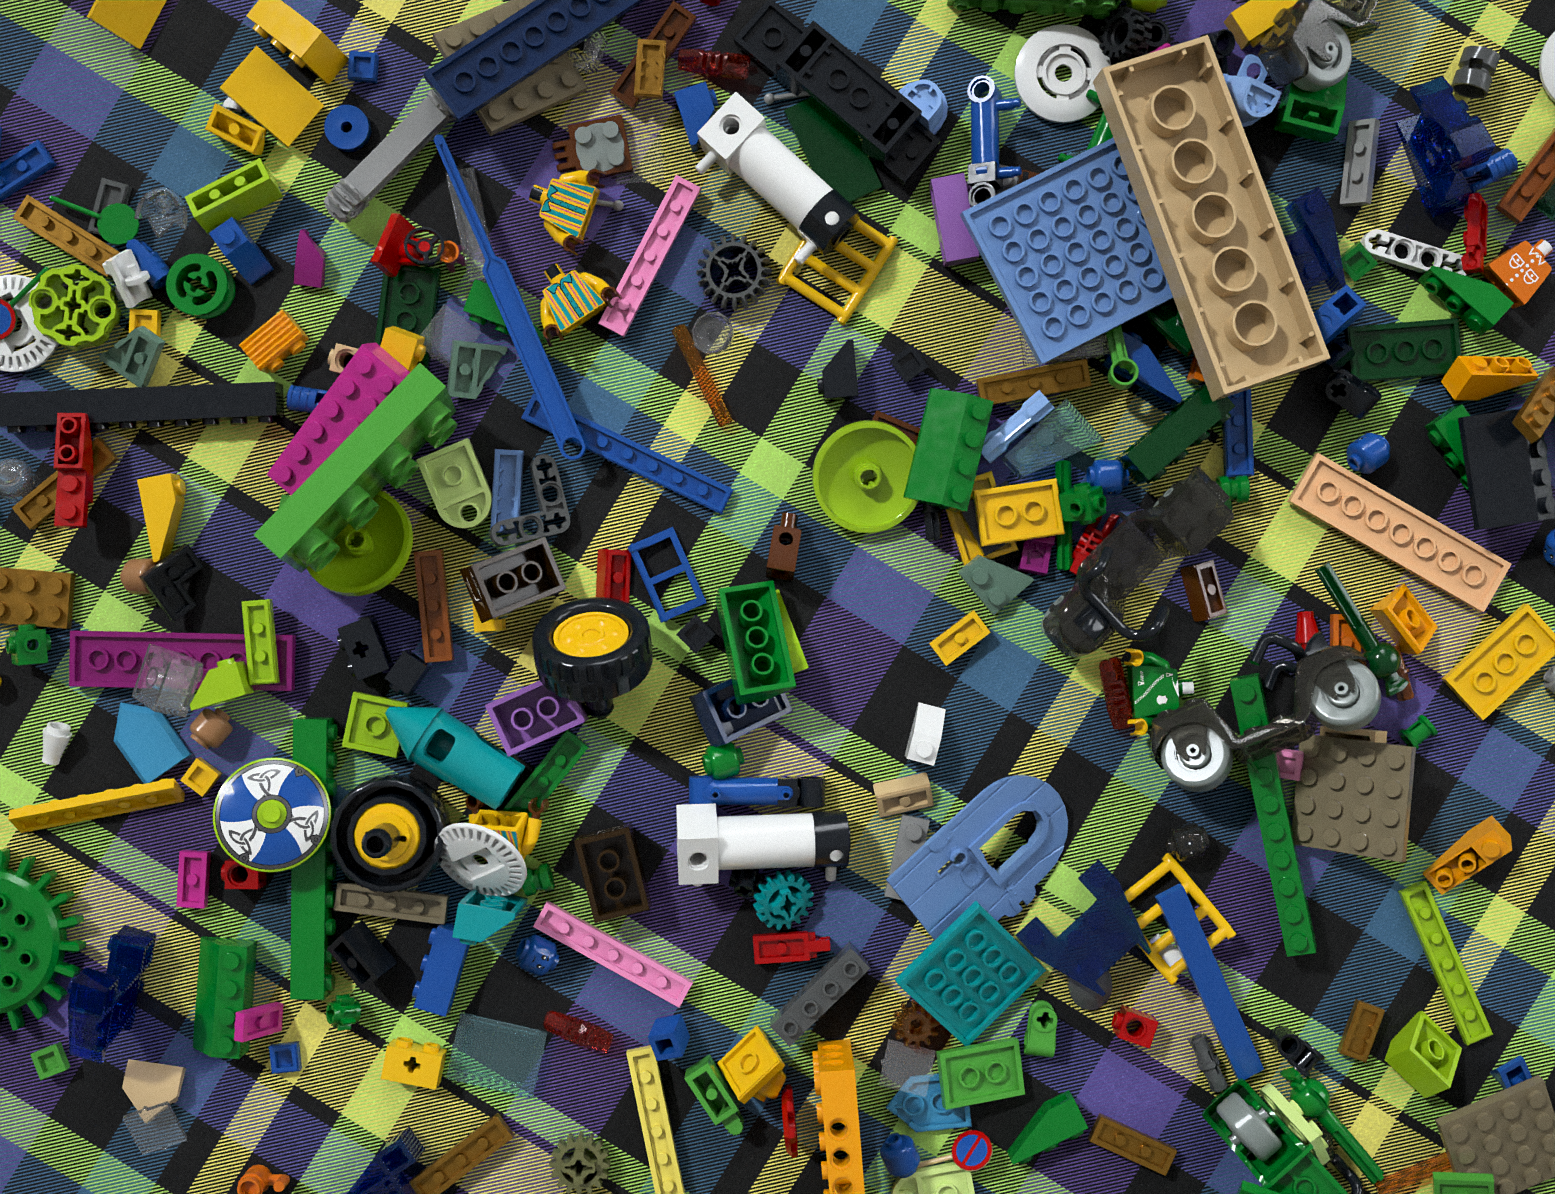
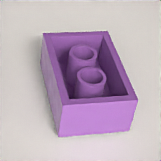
M540 680L485 705L507 756H511L589 719L580 701L564 699L553 694L543 686Z

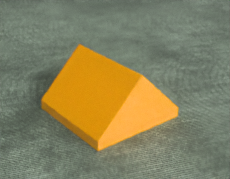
M1405 583L1369 609L1394 643L1400 645L1402 653L1416 655L1421 653L1438 628Z

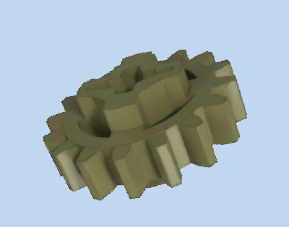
M580 1131L578 1138H574L572 1133L568 1134L567 1142L560 1139L558 1142L559 1149L554 1148L551 1154L554 1159H551L549 1167L556 1168L552 1171L551 1177H559L557 1186L561 1187L565 1184L567 1186L566 1193L568 1194L572 1189H576L577 1194H581L583 1189H586L591 1194L593 1185L600 1188L603 1183L602 1179H607L609 1171L606 1169L610 1168L611 1160L605 1158L608 1156L609 1150H601L602 1139L595 1143L593 1141L594 1134L592 1133L588 1139L584 1138L583 1131ZM575 1147L573 1153L563 1156L569 1149ZM581 1160L584 1167H579V1163L576 1161ZM589 1173H595L591 1178L586 1179Z

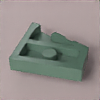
M141 326L131 331L126 338L115 343L114 347L99 355L98 359L137 387H147L166 341L145 326Z
M452 339L447 384L449 395L451 397L476 399L482 391L486 380L495 371V366L501 357L506 354L508 347Z
M979 554L957 572L993 615L1034 581L1027 574H1023Z

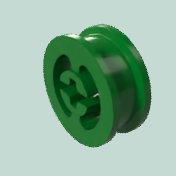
M195 253L180 258L172 265L166 279V290L172 304L180 311L195 318L212 319L222 315L231 306L235 297L236 286L232 273L224 264L208 255ZM190 277L216 291L214 296L188 283L187 279Z

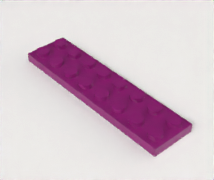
M73 630L70 631L69 686L199 689L208 670L217 668V662L234 658L235 662L245 661L247 668L244 634ZM276 635L280 682L252 685L253 690H295L296 635Z

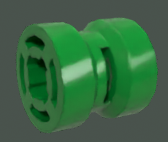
M1217 476L1215 481L1217 503L1228 504L1229 501L1233 500L1236 503H1247L1250 495L1248 477L1236 476L1233 480L1227 476Z
M549 863L540 864L534 870L529 867L527 868L526 880L522 886L527 897L535 895L538 890L547 892L555 889L554 877Z

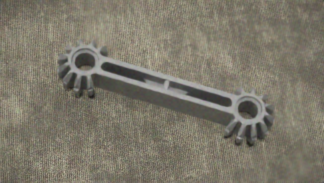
M433 89L345 179H340L327 192L328 196L324 199L325 208L334 219H337L340 223H347L352 219H356L369 206V202L450 121L455 120Z

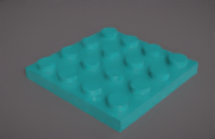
M975 901L895 978V981L964 1046H968L1023 994L1046 969L992 915Z

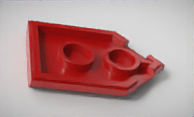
M790 1084L786 1085L782 1090V1118L786 1152L792 1158L798 1156V1138L793 1089Z

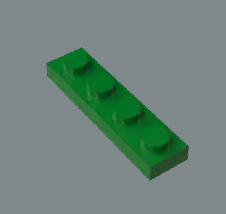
M569 729L566 730L502 811L526 812L529 818H531L532 813L528 809L529 802L533 798L538 797L536 805L540 809L542 801L550 797L590 746Z

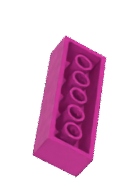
M376 342L362 344L266 475L292 495L403 381L410 371Z

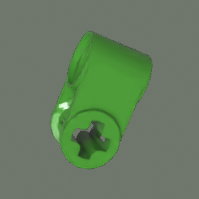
M1038 1000L1030 1006L1027 1029L1024 1036L1025 1055L1054 1057L1058 1021L1057 1015L1048 1001ZM1043 1012H1047L1048 1016L1046 1015L1043 1017V1020H1039L1038 1017H1041Z

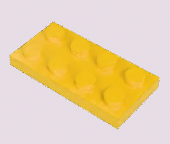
M1522 604L1452 668L1442 680L1479 720H1484L1555 655V633L1529 604Z

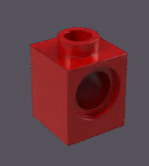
M232 858L226 860L221 868V879L225 881L224 889H260L266 885L267 872L255 871L244 867L248 872V877L243 879L238 873L239 866L242 865Z
M1121 1005L1120 1011L1114 1013L1111 1026L1118 1038L1150 1049L1159 1022L1153 1015ZM1132 1020H1138L1139 1026L1137 1029L1128 1031V1023Z

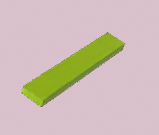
M1422 880L1399 890L1400 898L1463 1042L1466 1045H1470L1493 1035L1427 882Z

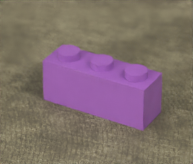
M961 173L931 179L929 190L943 266L947 267L977 261L979 251L960 217L963 211L971 208L968 200L971 187L968 181L965 180V174Z

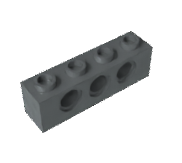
M849 941L770 1018V1027L790 1047L870 969L869 961Z

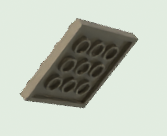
M510 0L434 33L432 40L445 59L535 0ZM566 52L476 113L489 135L492 136L585 93L588 87Z
M1300 733L1299 751L1304 752V761L1300 781H1296L1292 821L1295 845L1406 862L1416 747Z
M1539 1075L1435 1119L1452 1171L1456 1173L1493 1174L1494 1194H1516L1555 1177V1113L1545 1081Z

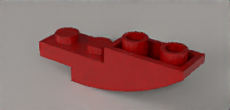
M57 413L53 468L58 470L54 526L57 528H87L88 503H93L94 485L93 450L88 414Z

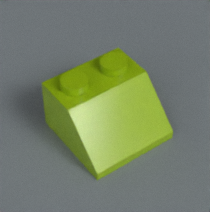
M1419 1011L1391 1040L1384 1060L1424 1098L1451 1088L1462 1048L1423 1011Z

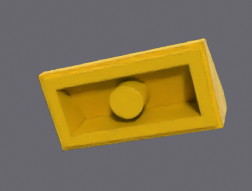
M215 103L205 130L254 155H262L266 128Z

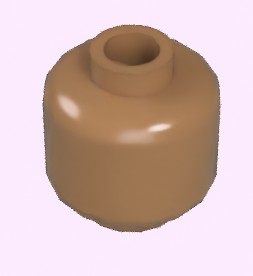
M152 558L128 560L120 573V580L124 588L134 595L151 594L139 576L158 562H153Z
M218 707L215 711L206 708L201 711L190 725V731L192 732L190 737L207 750L210 747L218 748L233 730L232 725L228 722L231 717Z

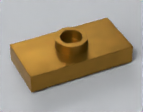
M638 39L634 86L635 98L663 100L666 41Z
M1355 999L1337 1051L1366 1063L1385 1010Z

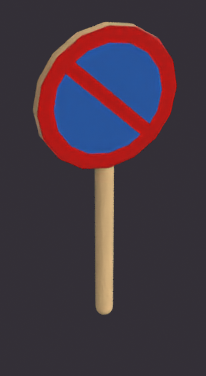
M969 1130L960 1134L955 1139L952 1146V1154L922 1161L917 1168L954 1159L955 1164L962 1170L968 1172L978 1171L990 1162L993 1147L990 1139L983 1132Z

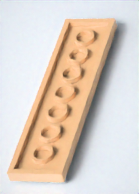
M1319 453L1314 454L1287 501L1478 612L1486 610L1512 565Z

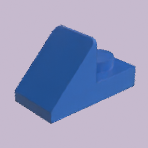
M1521 1055L1490 1071V1074L1502 1085L1503 1090L1532 1078L1527 1064Z

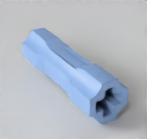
M1038 390L1022 404L1020 410L996 430L990 431L985 436L981 454L991 464L1033 424L1039 423L1055 409L1054 406Z

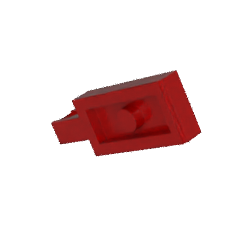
M1478 192L1468 195V205L1464 207L1467 231L1463 233V243L1466 253L1461 257L1463 271L1466 274L1483 272L1484 256L1487 255L1488 204Z
M808 931L753 934L755 964L810 961V958H817V952L831 951L830 936L816 937L815 932Z

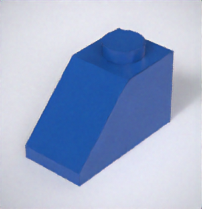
M706 82L674 92L692 153L698 151L700 147L697 132L715 114L714 107L718 106L714 89L708 90Z
M233 217L209 233L225 257L250 285L274 270L243 224Z

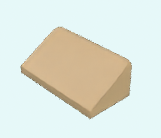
M927 773L873 784L880 818L934 806Z

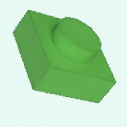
M61 1041L30 1054L40 1080L70 1068Z

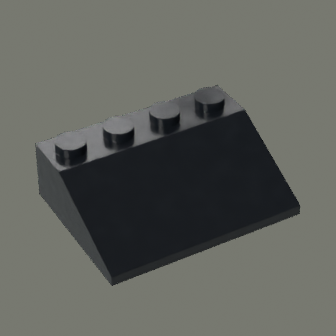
M1520 409L1458 418L1474 530L1555 518V500L1551 488L1552 476L1548 468L1547 445L1544 441V434L1532 444L1512 424Z

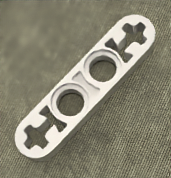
M1378 229L1368 232L1360 241L1373 258L1424 274L1431 268L1424 266L1421 262L1422 254L1427 252L1434 257L1433 266L1440 267L1441 264L1450 265L1456 262V268L1460 269L1456 273L1467 275L1463 271L1462 255ZM1376 237L1378 244L1386 245L1389 243V241H1391V243L1389 244L1388 248L1379 246L1375 249H1372L1373 244L1370 243L1369 240ZM1397 244H1402L1407 248L1408 255L1405 259H1400L1395 255L1394 250ZM1441 267L1442 269L1453 271V269L1450 267Z

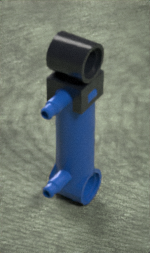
M983 75L975 77L970 82L967 90L968 96L971 99V164H968V184L971 190L969 191L968 200L972 207L981 203L985 196L991 195L993 197L999 194L996 190L1003 189V179L1014 178V176L1022 174L1020 166L1002 168L999 166V111L1020 107L1021 99H1002L1001 91L993 80ZM990 90L986 97L980 98L984 91Z
M707 775L689 776V804L716 803V805L825 806V777H729L715 780L712 776Z

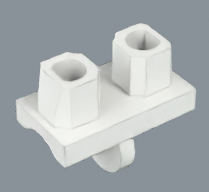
M131 249L122 251L102 264L106 274L113 277L116 284L114 292L118 300L124 301L127 308H133L139 302L153 296L146 282L150 279L148 271H141Z

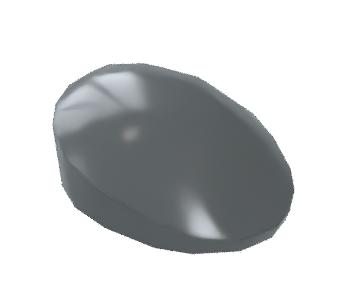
M1092 959L1081 960L1072 966L1067 976L1070 996L1076 1005L1082 1009L1095 1010L1102 1007L1109 1000L1113 989L1112 978L1107 967L1101 962Z

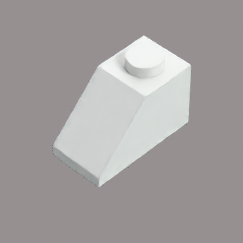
M918 702L904 755L907 759L934 766L942 737L946 709Z

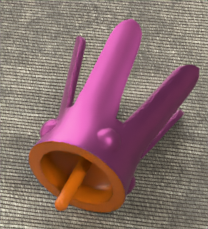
M444 241L445 250L442 258L439 260L440 263L445 262L451 273L455 272L454 263L456 262L467 266V259L460 254V251L466 250L465 247L456 245L452 241ZM441 243L437 248V255L441 250Z

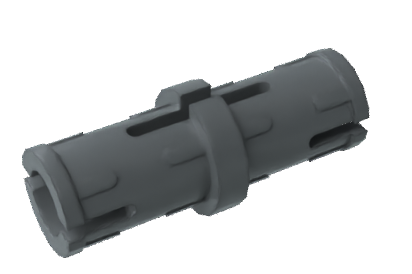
M1200 1033L1192 1036L1189 1039V1043L1198 1060L1197 1066L1199 1070L1203 1071L1211 1091L1220 1092L1226 1089L1228 1083L1219 1066L1220 1060L1217 1055H1214L1206 1034Z

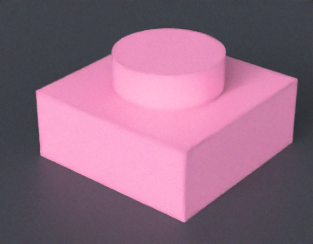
M1276 747L1275 751L1281 778L1300 781L1304 752Z

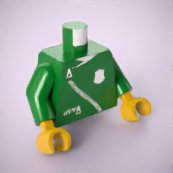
M1127 648L1125 652L1131 653L1130 661H1124V664L1127 665L1129 715L1133 718H1139L1129 719L1127 723L1135 725V731L1130 733V735L1138 736L1146 734L1147 730L1157 727L1171 717L1173 710L1179 709V696H1193L1194 684L1192 679L1178 680L1177 669L1170 668L1169 662L1152 652Z

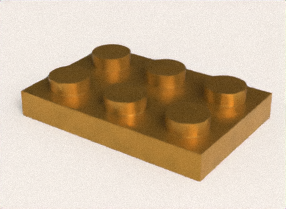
M0 567V623L16 625L36 624V626L71 629L76 573Z

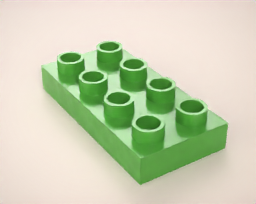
M419 363L256 531L254 536L279 559L300 573L308 566L315 572H319L326 567L340 550V547L333 541L348 524L356 531L361 529L377 513L380 505L373 498L387 483L395 489L403 486L419 467V464L412 457L426 442L434 448H438L453 434L458 423L451 418L456 409L447 387Z

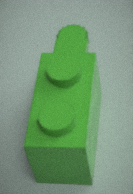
M709 1054L687 1068L684 1079L715 1126L722 1122L730 1134H733V1136L740 1135L744 1125L743 1115L741 1116L739 1111L740 1101Z

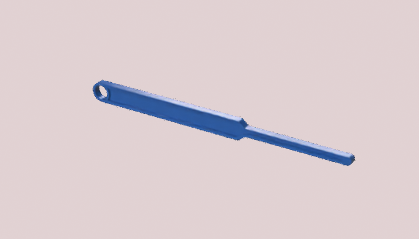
M438 134L434 137V143L485 258L482 272L561 454L569 460H578L586 452V444L508 264L505 260L496 257L447 142L442 135ZM574 438L581 442L582 450L577 456H569L565 453L564 445L567 440Z

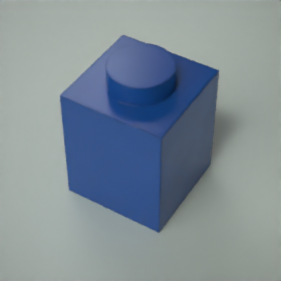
M682 1014L656 1018L648 1035V1040L657 1061L682 1057L690 1039Z

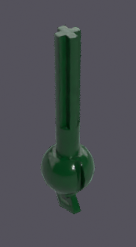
M1327 562L1316 568L1317 575L1364 650L1360 656V663L1370 669L1377 680H1383L1387 697L1404 690L1409 682L1400 677L1396 672L1401 665L1399 652L1393 645L1377 640L1330 563Z

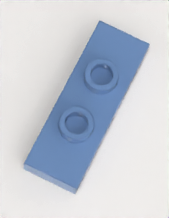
M495 449L490 529L499 521L521 515L524 451ZM513 523L515 526L514 529L507 531L503 529V526H500V531H498L497 533H517V523Z

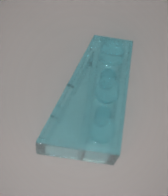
M1065 399L1000 459L1020 479L1100 443L1104 439L1079 411Z

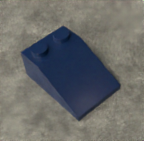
M731 678L689 697L710 745L715 747L727 744L793 711L785 692L765 701L737 705Z

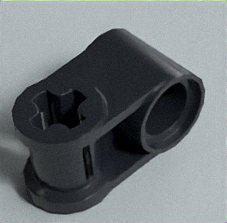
M1340 368L1335 373L1330 372L1327 376L1325 391L1327 397L1358 419H1363L1382 398L1381 393L1373 385L1364 382L1344 368Z
M1285 1026L1275 1027L1269 1034L1271 1046L1307 1079L1310 1077V1071L1320 1060L1323 1061L1326 1058L1307 1041H1303ZM1290 1037L1289 1044L1281 1047L1282 1041Z

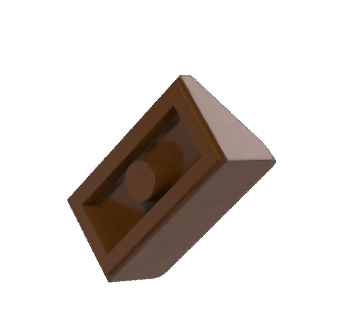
M1213 560L1180 569L1195 622L1209 620L1228 613Z

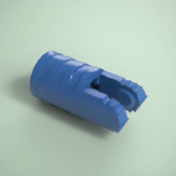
M1505 148L1461 171V174L1465 178L1479 172L1482 179L1467 187L1469 193L1472 194L1516 171L1518 162L1513 152Z
M137 239L127 240L126 247L132 250L141 271H148L150 279L147 281L151 283V286L154 289L166 286V279L170 268L165 264L160 255L153 251L149 244L144 241L140 242Z
M291 385L287 394V409L312 413L328 390Z

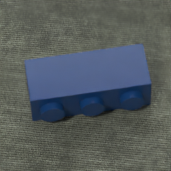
M447 922L444 925L440 924L437 928H433L430 933L428 944L432 945L429 955H424L420 966V971L424 972L421 982H416L412 997L416 998L414 1008L444 1017L447 1016L452 1008L470 945L460 943L459 938L452 937L454 925Z

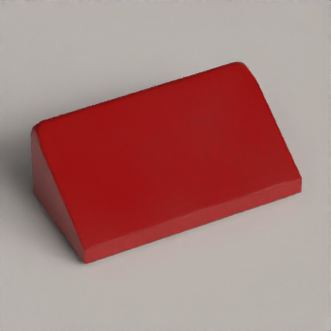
M598 550L596 597L613 598L629 603L631 553H629V550Z

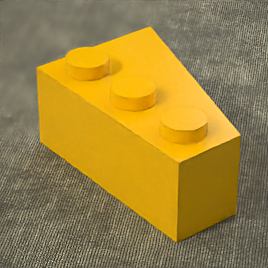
M258 0L246 15L255 24L252 29L265 40L270 37L272 39L270 43L283 54L286 51L289 52L290 55L288 57L301 68L305 65L328 85L349 61V58L320 29L282 0Z

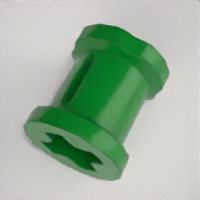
M1420 715L1415 723L1406 730H1399L1398 734L1407 746L1416 747L1417 750L1420 743L1430 736H1435L1438 732L1429 719L1424 715Z

